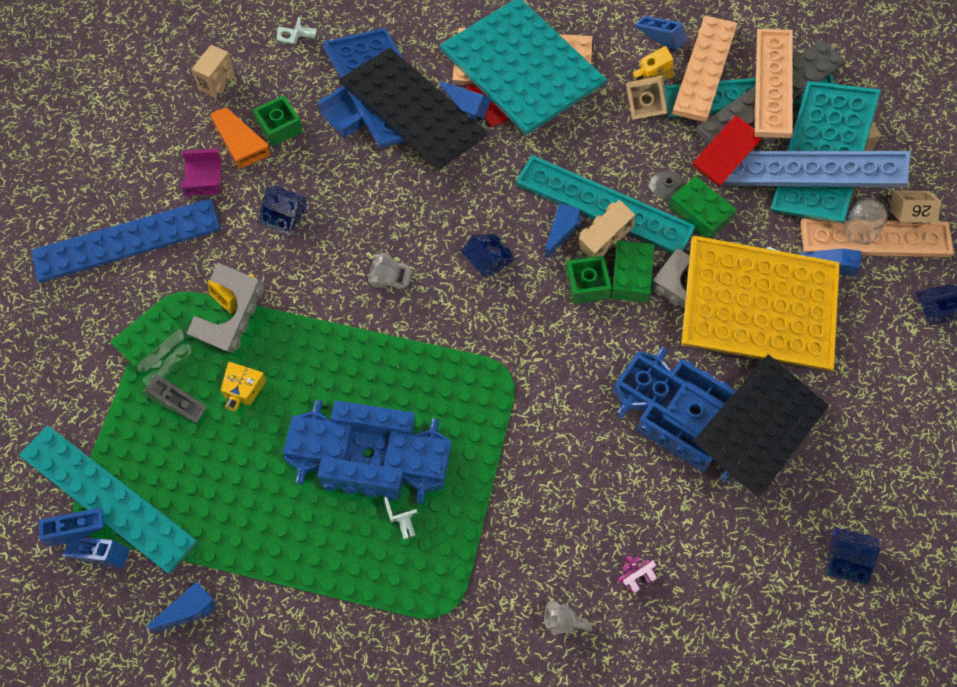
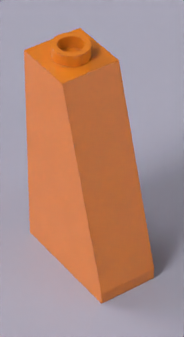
M227 107L210 114L215 128L238 169L271 156L267 143Z

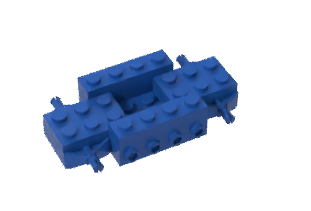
M664 347L660 348L657 355L638 351L615 384L614 392L622 404L616 415H620V418H623L628 409L645 411L639 420L636 431L705 473L713 458L693 440L735 391L725 382L713 378L710 373L696 368L690 361L680 359L674 370L671 371L663 361V358L668 353V350H664ZM696 407L699 409L700 414L693 415L689 409ZM725 470L720 480L723 482L725 479L724 483H728L732 475Z
M315 400L312 412L292 416L283 454L285 462L297 470L295 484L299 485L300 483V485H303L305 474L308 475L310 472L318 471L317 477L319 482L326 490L335 491V489H340L348 494L359 492L367 497H375L377 495L394 501L395 499H401L405 482L417 490L415 503L419 504L420 501L421 505L424 504L427 492L444 489L452 443L451 440L438 432L440 420L437 418L436 422L435 418L431 419L429 430L414 434L416 421L415 413L337 400L334 403L331 421L321 414L323 404L321 400L319 402ZM368 449L374 451V455L371 458L363 456V453Z

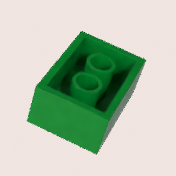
M697 176L671 197L668 207L682 220L696 225L694 230L704 238L709 239L715 237L733 220L737 210Z
M617 240L610 299L648 303L651 294L654 244Z
M154 304L110 342L115 350L142 375L186 337L181 328L162 309Z

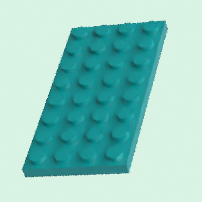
M808 81L788 151H865L881 89ZM777 186L771 212L845 224L855 187Z

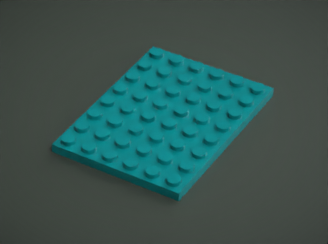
M512 0L440 44V50L525 135L533 132L599 89L607 81L596 68L523 0Z

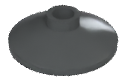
M668 170L656 173L650 182L653 194L665 201H670L671 197L686 185L682 176Z

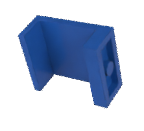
M343 86L337 88L333 93L318 102L319 112L343 138L366 124L352 98L349 96L347 89Z

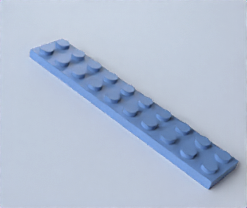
M751 151L721 186L908 187L911 151Z

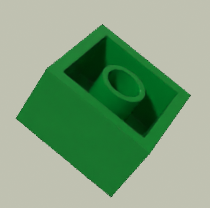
M285 95L253 109L256 123L272 147L303 132L301 120Z
M604 256L567 261L565 273L573 304L610 299L612 287Z

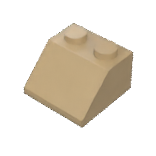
M663 75L627 83L626 87L632 120L667 113Z

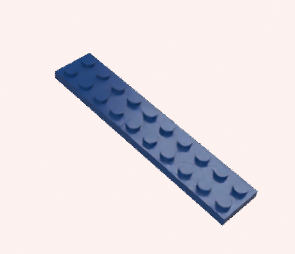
M210 198L35 248L31 252L37 280L39 283L221 230Z

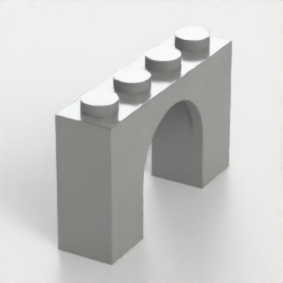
M676 249L653 279L651 288L655 294L668 298L671 304L679 305L685 309L686 291L682 288L680 279L689 268L690 256Z
M217 263L210 281L229 288L234 292L238 302L237 311L234 317L224 324H213L194 316L187 334L225 351L234 353L240 346V338L243 332L248 328L250 315L255 312L257 299L264 291V282Z

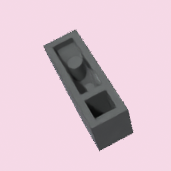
M158 374L151 378L141 393L158 405L195 424L207 408V406Z

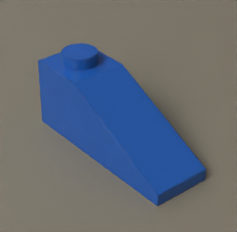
M644 16L634 25L663 47L666 46L667 48L677 50L687 41L683 23Z
M440 81L439 85L462 111L468 113V117L477 120V117L484 119L491 99L482 94Z
M559 203L544 258H549L575 232L576 226L580 227L582 216H579L580 208Z
M840 248L808 253L800 252V255L840 262L839 275L855 277L861 268V251Z
M102 508L38 520L39 540L47 547L70 543L104 529Z
M82 537L67 543L63 556L106 567L123 569L130 548L113 540Z
M196 582L146 627L153 633L201 619L203 616L207 617L214 611V606L217 603Z

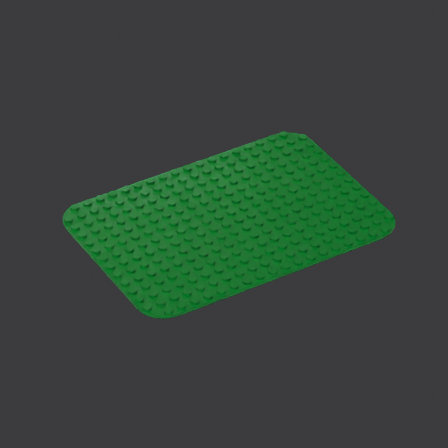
M177 292L165 296L156 303L181 328L186 338L142 375L129 363L127 364L90 458L197 540L198 543L182 561L419 619H435L449 614L461 603L469 585L514 403L515 384L510 372L499 361L479 354L256 306L255 312L250 315L248 328L240 338V346L234 353H231L187 334V331L194 316L213 324H224L234 317L236 311L230 314L211 295L197 292ZM228 362L263 372L266 378L264 386L252 404L248 406L240 403L236 412L225 408L228 399L224 398L221 392ZM158 374L207 406L196 424L158 405L141 394L153 376ZM315 400H318V402L321 400L323 401L321 414L331 421L334 403L337 400L415 413L416 421L414 434L429 430L432 418H435V422L436 418L439 419L438 432L451 440L452 443L444 489L427 492L424 504L421 505L420 501L419 504L415 503L417 490L404 482L401 499L388 500L392 516L417 509V515L410 518L416 536L410 538L409 531L407 530L408 539L403 540L399 522H390L383 496L367 497L359 492L348 494L340 489H335V491L326 490L319 482L317 477L318 471L310 472L308 475L305 474L303 485H300V483L299 485L295 484L297 470L285 462L283 454L292 416L312 412ZM371 449L363 453V456L366 458H371L374 455V451ZM74 500V513L87 511V509ZM104 524V529L88 535L95 539L113 540L127 548L137 550L106 524Z

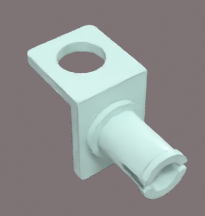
M298 17L295 29L278 27L277 41L296 44L300 37L314 40L316 29L302 27L300 25L301 18ZM283 32L289 33V34H290V38H288V39L283 38V37L281 36V33H283Z
M385 497L384 501L390 522H399L403 540L408 539L407 530L409 531L410 538L416 536L410 518L417 515V509L392 516L388 499Z

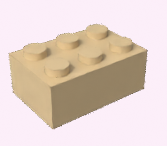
M620 200L616 203H611L604 215L597 216L593 221V225L589 229L585 228L580 233V249L589 258L604 256L616 245L617 240H621L635 226V214Z

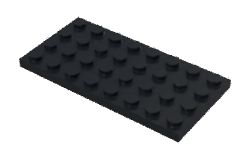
M391 48L386 49L340 78V84L437 170L443 168L487 136L488 132L468 117L453 101Z
M768 354L693 441L759 498L829 405Z

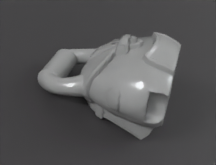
M386 253L376 254L371 265L368 282L375 288L391 286L397 289H404L409 286L412 270L404 263L395 262ZM400 269H405L402 283L399 284L396 282Z
M557 601L547 603L544 624L553 635L570 633L575 628L585 631L592 630V625L588 619L578 617L567 604L560 605Z

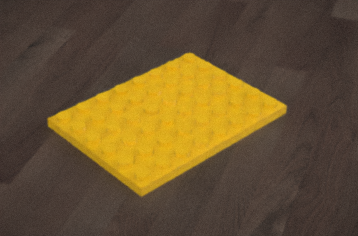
M693 236L691 239L681 345L757 359H764L769 354L780 363L826 371L834 370L840 262Z

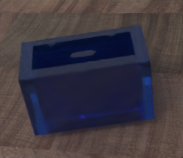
M277 185L266 188L258 223L290 235L304 213L307 198Z
M495 234L472 235L461 250L483 277L495 275L516 260L512 255V251L500 242V238Z
M948 284L916 292L930 326L957 320V286Z
M835 528L830 543L826 575L868 585L881 550L877 537Z

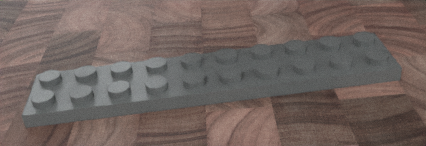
M820 40L792 60V102L805 93L808 81L821 82L844 66L846 60L823 40ZM756 86L707 119V122L697 126L696 132L710 144L735 115L755 129Z

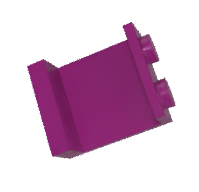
M209 148L207 150L182 151L185 160V181H181V188L184 195L221 194V155L219 149Z

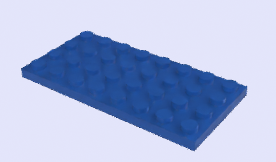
M386 28L323 42V48L340 78L388 48H391L402 57ZM348 91L379 148L405 142Z

